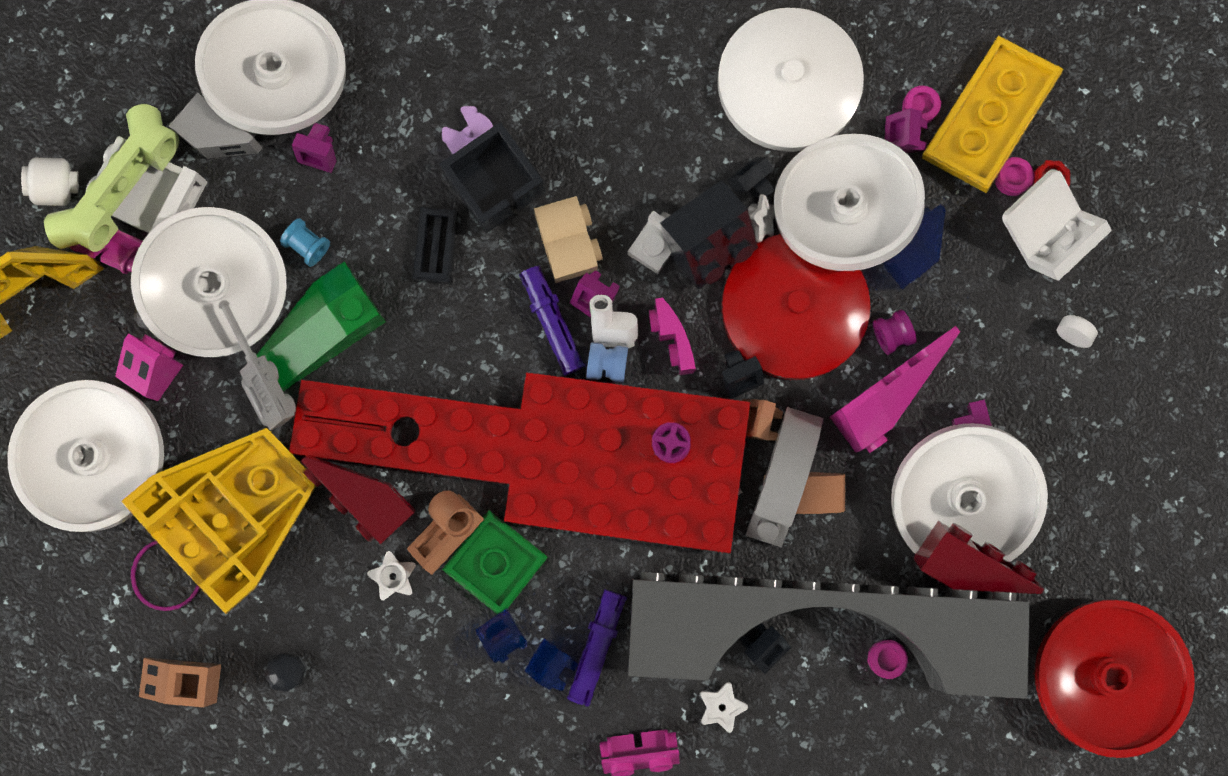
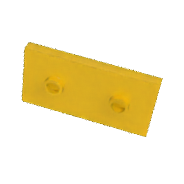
M998 36L924 151L922 159L987 193L1061 76L1063 69Z

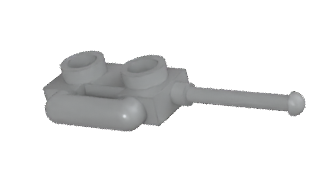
M222 300L219 303V309L223 310L246 355L245 359L248 363L239 371L243 378L241 381L242 387L260 422L264 426H268L269 430L281 427L295 416V402L289 394H284L277 381L279 374L275 364L267 361L265 356L257 357L256 353L252 352L229 307L230 303Z

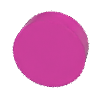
M928 86L912 88L902 103V110L912 108L922 111L921 118L928 121V123L936 117L941 107L938 93Z
M1012 157L1008 158L994 181L1002 193L1009 196H1017L1024 193L1032 185L1034 171L1030 163L1025 159Z
M880 640L870 648L868 664L876 675L886 679H893L905 671L908 664V656L903 646L892 640Z

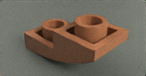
M809 472L796 514L844 512L845 474Z

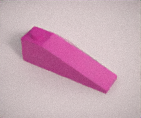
M956 326L830 416V419L856 453L864 448L871 453L887 441L884 434L894 427L960 333Z

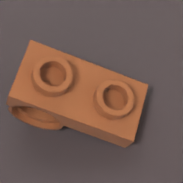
M442 491L433 497L429 504L428 512L434 521L407 548L417 562L431 575L484 520L460 494L457 495L452 491Z

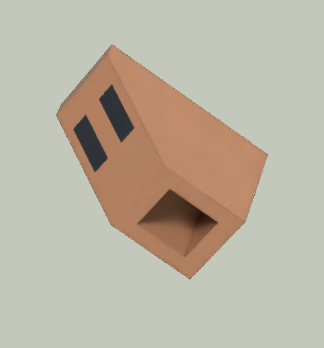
M144 658L139 697L171 705L206 707L217 703L221 664Z

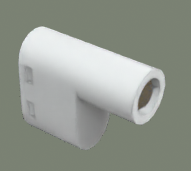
M594 296L590 300L594 343H601L605 347L624 346L631 348L635 346L634 341L638 337L636 316L628 312H613L612 300L608 296Z

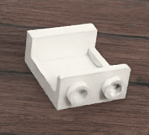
M118 136L114 144L108 146L103 156L104 163L97 176H94L89 181L87 187L93 180L99 177L108 165L112 154L119 151L126 142V139ZM170 162L163 171L149 166L113 213L112 217L149 234L152 229L166 218L181 211L194 208L207 181L196 171L185 166L181 168Z

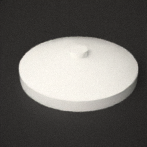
M249 0L225 10L208 25L196 49L195 71L206 102L223 120L248 132L280 135L304 129L316 123L332 109L344 87L346 62L343 45L337 32L315 10L292 0Z
M778 8L751 18L730 38L723 51L719 65L718 92L727 117L734 127L749 140L772 150L783 152L802 151L822 139L838 135L849 123L862 95L864 81L863 66L853 41L834 21L807 9Z
M865 134L836 135L806 147L787 164L777 182L774 194L776 222L786 244L807 262L836 271L867 269L884 263L897 255L917 233L925 208L924 184L913 160L891 142Z
M215 207L184 210L159 223L141 243L134 258L131 273L133 300L140 317L149 330L168 346L183 353L201 357L227 356L243 350L223 310L219 309V303L222 300L230 303L229 307L249 346H252L262 339L275 324L283 308L287 288L286 272L282 257L269 235L249 218L234 211Z
M93 380L68 382L40 395L20 416L12 432L8 447L9 477L21 503L42 522L58 529L75 532L105 530L133 516L132 513L121 501L152 475L162 472L164 462V445L161 431L156 419L147 406L132 393L120 387Z
M958 424L930 434L917 443L906 455L898 468L893 482L891 494L892 513L901 536L915 554L939 520L949 527L952 523L962 526L973 535L971 540L981 546L985 541L994 545L1005 554L1003 559L1011 562L1029 547L1043 524L1047 509V484L1041 466L1034 455L1011 434L984 424Z

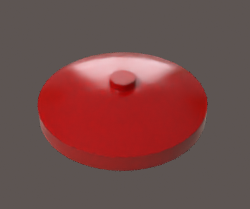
M781 234L757 243L758 249L747 260L736 263L733 266L724 286L721 304L722 319L731 344L735 350H739L745 361L756 356L763 373L775 378L806 380L831 372L855 352L868 327L870 296L861 270L836 271L811 264L798 256L786 244Z
M1097 600L1071 609L1062 615L1048 630L1039 647L1035 663L1037 696L1051 724L1074 745L1101 756L1128 758L1157 749L1179 730L1189 713L1193 701L1195 686L1194 668L1183 639L1162 616L1145 606L1133 602Z

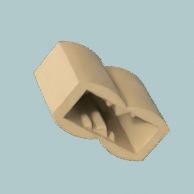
M577 196L534 208L535 218L555 283L598 270L597 261L603 260L597 239L590 240L586 227L592 225V221L586 204L579 205Z

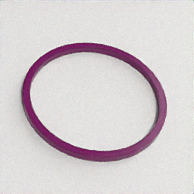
M157 541L151 542L138 553L131 568L133 590L140 601L152 609L160 611L179 609L194 599L200 590L198 585L187 600L172 607H160L150 603L142 596L137 587L135 576L140 558L148 549L159 544Z

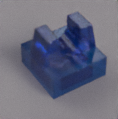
M507 608L475 630L488 656L494 663L498 661L504 663L509 659L507 655L519 647L522 650L528 646L526 638Z
M544 638L524 671L543 687L549 690L554 688L563 691L566 683L558 677L564 667L575 671L578 664L557 645Z

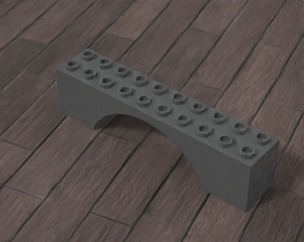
M641 572V579H633L628 676L708 681L716 664L725 652L741 636L765 620L797 609L835 607L864 615L893 633L916 658L924 671L929 686L933 689L952 695L1027 699L1029 602L1016 601V593L982 591V598H977V591L944 589V596H938V589L906 587V594H899L898 586L868 585V592H860V584L830 583V590H822L821 582L795 580L792 582V588L782 587V580L755 578L754 586L742 585L743 578L717 576V582L714 584L703 583L704 576L679 574V581H665V573Z

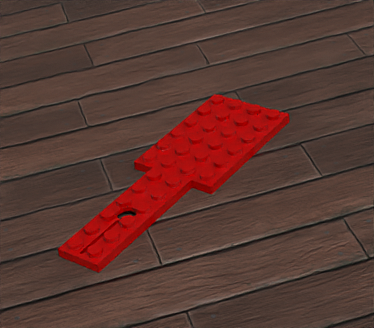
M527 372L521 409L301 380L289 452L293 455L312 456L336 461L509 484L504 522L730 554L750 402ZM404 417L414 419L419 426V436L409 446H399L394 442L391 435L394 423ZM668 422L682 425L690 436L689 453L682 461L677 463H666L660 460L655 455L652 447V436L655 430L660 425Z

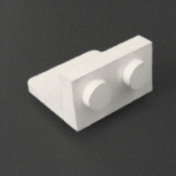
M1055 169L1049 170L1009 207L1002 217L1005 226L1029 268L1057 281L1112 231L1107 220L1080 209L1062 173Z

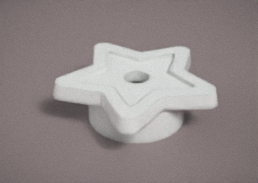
M760 194L758 204H751L748 208L756 242H761L765 235H774V205H769L766 195Z
M388 551L385 554L383 564L378 568L368 571L367 575L379 585L381 600H385L394 592L411 595L412 588L408 578L416 565L414 562L399 563L393 553ZM391 573L396 574L395 580L390 579Z
M726 682L717 692H700V696L706 706L701 724L719 723L727 732L731 733L735 716L746 711L748 705L734 698L730 682ZM720 704H724L726 706V709L724 711L719 710Z

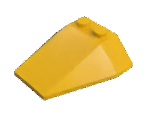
M38 246L9 251L0 257V305L44 275L75 289L105 268L99 261L85 254ZM0 313L1 339L12 330Z
M265 428L152 475L121 502L199 588L227 614L257 587L316 486L303 473L304 466Z

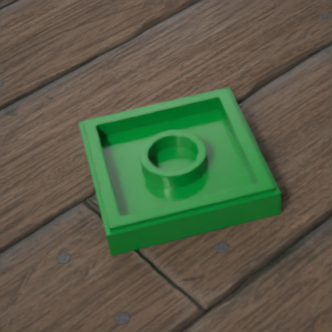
M489 510L483 517L484 520L467 537L442 570L502 617L544 564L548 556Z

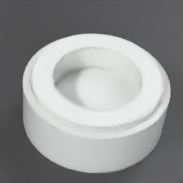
M1075 315L1064 316L1057 327V333L1062 339L1081 348L1091 347L1098 335L1092 323Z

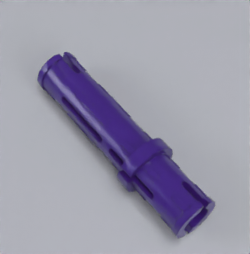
M534 266L521 272L519 277L532 303L530 305L533 314H537L563 375L566 376L585 367V364L557 305L559 303L556 294H552L541 266Z
M604 589L598 612L594 621H590L588 627L591 631L577 668L575 679L567 696L568 700L590 707L593 692L601 674L612 639L617 637L619 631L616 627L627 600L626 596Z

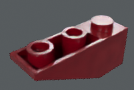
M306 456L301 460L306 466L303 470L305 476L315 486L319 487L323 484L333 494L329 498L330 502L343 515L349 511L358 520L359 523L355 527L369 542L376 539L381 544L416 511L389 482L312 456Z
M938 520L913 557L921 571L952 589L1041 594L1044 590L1035 579L1037 573L1032 568L1018 560L1014 565L1003 559L1005 554L1000 549L986 541L982 546L971 540L973 535L956 523H952L949 527Z

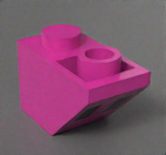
M128 333L123 342L115 377L144 397L159 401L183 364L173 358L177 352L161 341H156L146 334L140 339Z

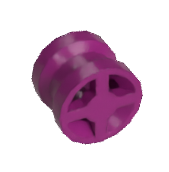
M904 310L895 311L892 317L886 320L878 318L873 321L875 336L885 354L888 355L895 352L900 345L910 346L916 343L913 325Z
M668 422L660 425L652 436V447L655 455L666 463L682 461L690 450L688 431L677 423Z

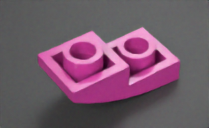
M663 298L655 299V309L649 310L651 332L658 331L659 341L674 339L675 344L668 345L671 367L678 366L679 375L693 374L696 367L685 330L669 304Z

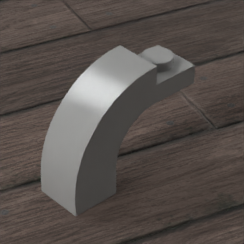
M790 407L786 408L746 536L782 548L788 529L792 526L809 476L823 418Z

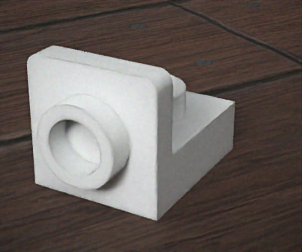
M652 211L648 217L647 224L628 250V255L659 274L671 256L660 222L669 217L670 214L662 212L659 215Z

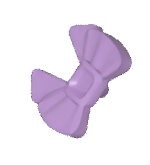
M474 106L461 107V112L468 124L462 131L459 132L448 127L442 128V140L447 144L452 154L493 127L490 120L485 115L477 113V108Z

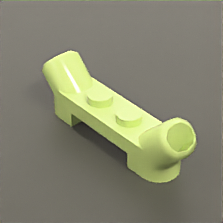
M140 104L129 109L126 117L130 137L119 151L112 154L106 168L96 180L89 184L85 195L74 208L50 213L46 216L44 227L51 244L59 249L81 244L93 252H98L109 243L118 231V227L111 219L113 213L149 166L163 171L177 151L179 136L175 131L163 126L160 111L156 107Z

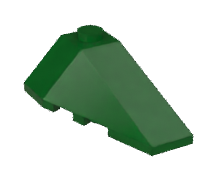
M344 261L313 282L258 352L257 357L265 356L267 361L275 364L279 374L277 381L281 389L285 391L386 321Z

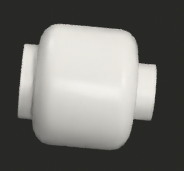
M32 158L28 166H22L21 184L23 196H29L30 201L35 205L65 206L71 200V193H79L78 171H71L70 164L63 158Z

